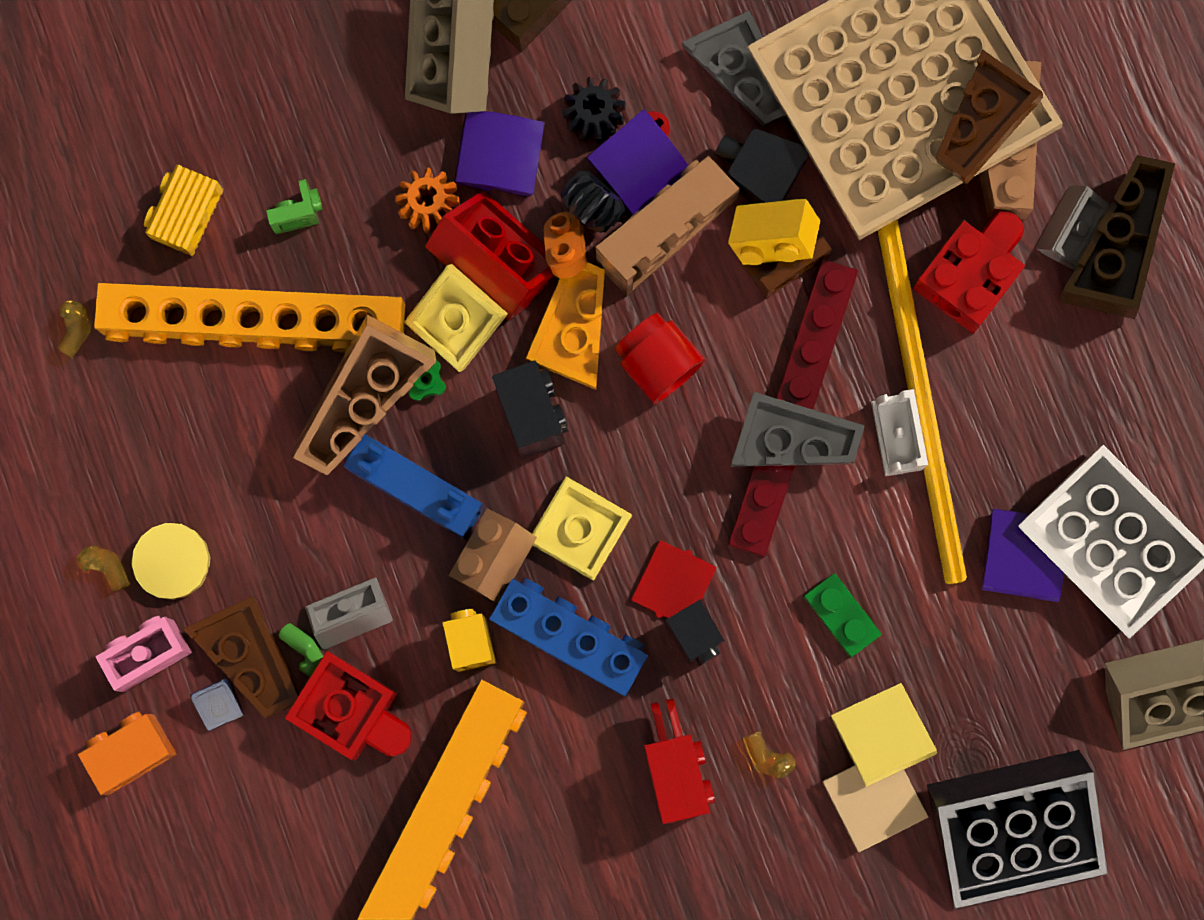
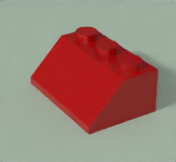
M484 190L443 215L425 245V248L436 256L439 262L446 266L453 264L508 313L505 317L508 321L526 309L556 277L552 274L546 261L545 243Z

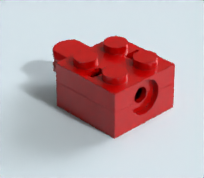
M1001 211L992 216L980 232L964 220L918 279L913 290L974 334L1026 266L1010 254L1023 236L1024 226L1022 221L1011 212ZM998 287L999 289L993 294L994 289Z
M326 651L285 717L289 722L350 760H357L367 744L386 756H399L407 751L412 742V731L409 725L388 712L398 693L329 651ZM326 729L329 732L333 733L332 736L325 733L324 730Z
M673 698L666 700L674 735L673 739L667 740L658 702L650 703L659 742L644 745L662 823L667 824L709 814L708 805L715 803V798L710 780L702 781L699 765L706 764L701 741L693 742L691 734L682 735Z

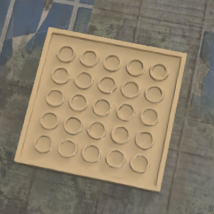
M829 0L748 46L750 55L858 240L863 239L963 183L937 163L936 154L953 115H956L964 97L963 92L968 81L972 79L982 49L1040 89L1043 93V99L976 175L1061 129L1063 122L988 0Z

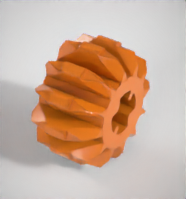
M427 167L422 178H419L416 171L410 173L413 181L412 184L406 181L400 182V189L404 193L396 195L395 201L398 205L403 206L398 211L400 218H410L408 224L411 229L417 228L422 222L424 232L430 233L431 223L436 222L438 225L443 215L453 210L450 207L460 205V198L452 195L457 190L455 182L446 183L447 175L445 172L441 171L433 178L431 168ZM429 194L430 198H433L434 203L426 206L422 200L424 195Z

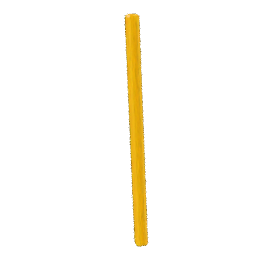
M897 219L878 230L907 387L908 390L914 389L928 461V465L923 470L944 580L947 584L961 583L966 580L967 576Z

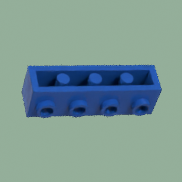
M525 577L521 583L512 579L489 620L626 697L648 658V655L642 652L645 645L626 634L622 640L608 633L611 626L591 615L587 621L574 614L578 607L557 596L554 602L541 595L543 587Z

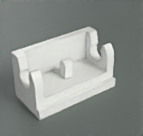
M914 389L902 391L899 395L888 397L887 394L879 396L876 401L871 402L885 476L923 470L928 465Z

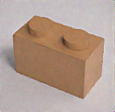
M487 508L449 576L470 590L498 604L537 537L516 522Z

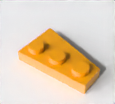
M586 262L584 269L576 276L566 279L560 278L526 357L527 362L536 360L539 367L547 368L551 372L595 390L597 388L605 269Z

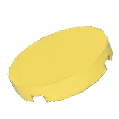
M164 523L152 527L140 537L133 550L132 568L136 580L145 591L158 598L177 600L190 596L202 586L208 573V567H210L211 557L206 542L196 531L182 524Z

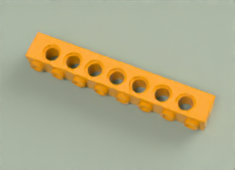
M98 283L94 328L101 334L106 335V340L114 342H128L129 336L143 337L144 342L153 344H165L167 338L181 339L182 344L194 346L204 345V340L219 341V345L225 347H242V342H257V347L264 349H279L280 344H295V349L303 351H316L318 345L333 346V351L346 353L357 333L355 331L357 321L366 317V315L404 334L406 304L402 297ZM138 307H145V317L140 322L132 323L130 321L132 311ZM179 308L184 310L183 319L179 323L174 325L168 324V315L171 311ZM214 310L222 312V318L217 325H205V318L208 313ZM257 312L260 314V320L256 326L252 328L243 327V319L248 313ZM285 315H297L298 321L295 327L289 330L280 328V321ZM334 316L336 323L330 331L322 332L318 330L317 325L322 317Z

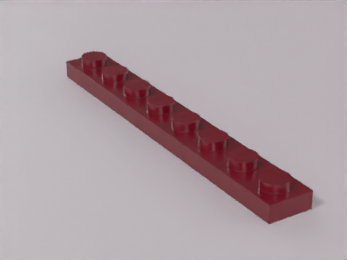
M822 259L777 399L814 409L859 270ZM754 466L728 546L765 558L795 466Z

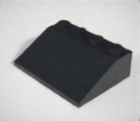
M1080 750L927 784L933 823L955 909L1108 874L1094 773Z

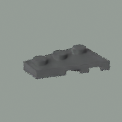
M750 11L683 41L682 47L764 128L787 118L748 51L750 44L763 38Z
M753 392L730 467L853 464L865 425Z

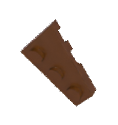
M983 49L977 60L978 65L972 79L968 81L963 92L964 97L956 115H953L936 154L937 163L965 184L969 183L1043 99V93L1040 89Z
M251 596L183 628L264 718H269L293 706L299 693L255 596Z

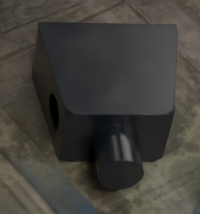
M758 129L751 131L744 145L724 135L714 153L717 157L732 164L727 176L739 187V194L752 204L784 201L809 157L804 145Z

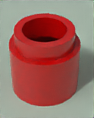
M655 313L642 321L615 348V351L623 359L620 366L654 405L675 392L706 362L705 357L673 320L666 322L659 313Z

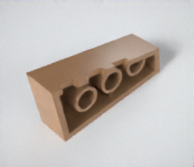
M1025 61L1040 85L1041 62ZM1037 142L979 174L988 218L1001 211H1006L1017 215L1020 220H1026L1033 210Z
M709 156L700 163L698 160L692 162L681 173L682 178L672 186H665L656 194L651 203L633 214L626 223L596 246L597 265L605 269V274L627 297L738 198L739 187Z
M366 315L294 445L293 458L328 475L362 440L366 432L386 415V411L411 389L413 383L425 371L427 372L436 362L435 350Z

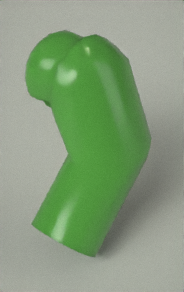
M289 623L282 628L279 638L305 657L299 664V670L311 677L323 655L309 635Z

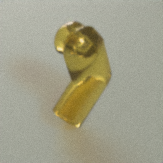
M67 300L61 304L59 310L60 316L64 319L67 333L56 348L73 358L90 334L91 325L86 308L78 301Z
M88 546L83 548L81 553L78 554L76 561L79 568L83 571L96 570L103 572L112 592L130 585L116 553L98 546Z
M760 731L742 738L757 771L775 778H786L789 773L795 770V758L787 752L779 754L769 751Z

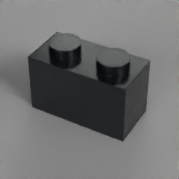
M701 600L696 601L666 619L665 626L688 664L696 660L698 665L701 666L721 653L718 646L725 640Z

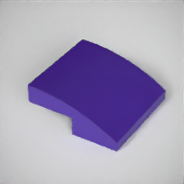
M645 109L587 157V162L615 194L622 199L625 209L631 216L651 203L656 194L665 186H672L682 178L681 173L689 166Z
M465 112L454 182L485 191L497 189L530 197L534 193L545 122L496 112Z
M993 508L989 519L988 545L984 555L981 590L1059 602L1064 572L1018 527L1029 514Z

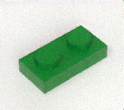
M836 573L832 574L804 596V599L849 658L855 656L882 635Z

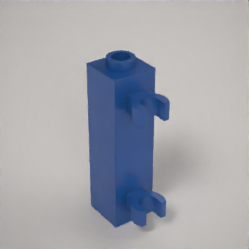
M366 434L344 458L347 460L344 467L349 472L466 540L485 509L483 503Z

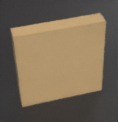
M855 765L822 781L858 853L928 818L905 770L867 787Z

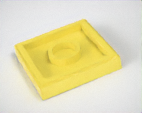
M450 264L446 266L404 323L457 371L461 372L468 366L508 313L459 269Z
M566 476L532 533L537 537L532 546L594 582L630 521L632 514Z
M902 683L831 715L832 721L866 787L937 754V749Z

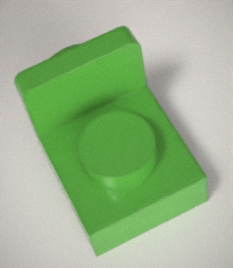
M306 179L298 181L303 199L302 202L297 203L296 200H286L277 203L274 209L266 210L269 224L276 235L319 224L317 211L323 210L317 188L311 189Z

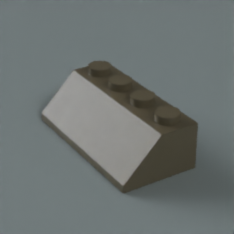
M410 0L405 87L406 100L450 114L486 111L494 0Z
M1204 639L1105 663L1106 693L1119 742L1123 750L1204 731Z

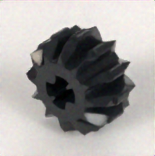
M588 77L586 79V88L575 83L572 86L575 95L567 94L564 96V103L568 107L562 110L564 119L571 120L568 124L570 132L581 129L580 139L583 141L588 138L590 133H594V139L599 143L602 141V131H605L609 136H613L616 133L614 125H623L624 116L620 112L626 109V103L618 99L620 96V89L618 87L607 91L608 80L604 78L600 81L599 86H594L593 78ZM597 105L599 114L592 115L589 106Z
M579 170L574 177H570L560 192L563 205L569 209V212L595 232L606 233L611 226L614 227L621 219L620 216L625 211L622 199L606 183L589 171Z

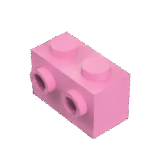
M155 616L139 626L140 631L128 638L124 635L114 639L105 645L106 651L95 656L114 691L126 692L192 653L173 619Z

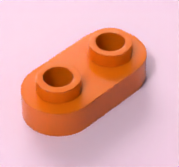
M560 212L546 221L543 232L547 264L554 276L566 279L576 276L584 269L587 257L584 230L580 221L570 212Z

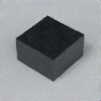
M534 360L492 376L522 459L565 444L563 433L569 432L568 424L561 405L553 406L550 398L556 395L547 368L539 370L537 362Z

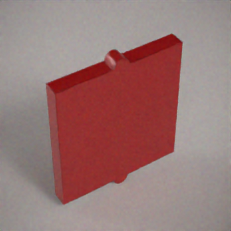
M660 540L631 601L656 612V617L658 618L663 616L669 618L696 601L702 600L717 567L693 556L691 550L683 551Z

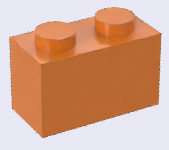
M140 711L119 722L121 729L109 736L107 732L100 733L85 743L88 749L79 753L78 756L100 795L114 793L177 755L154 714H144L142 716Z

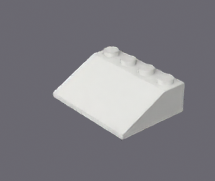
M1100 445L1018 525L1129 639L1204 569V545L1104 445Z

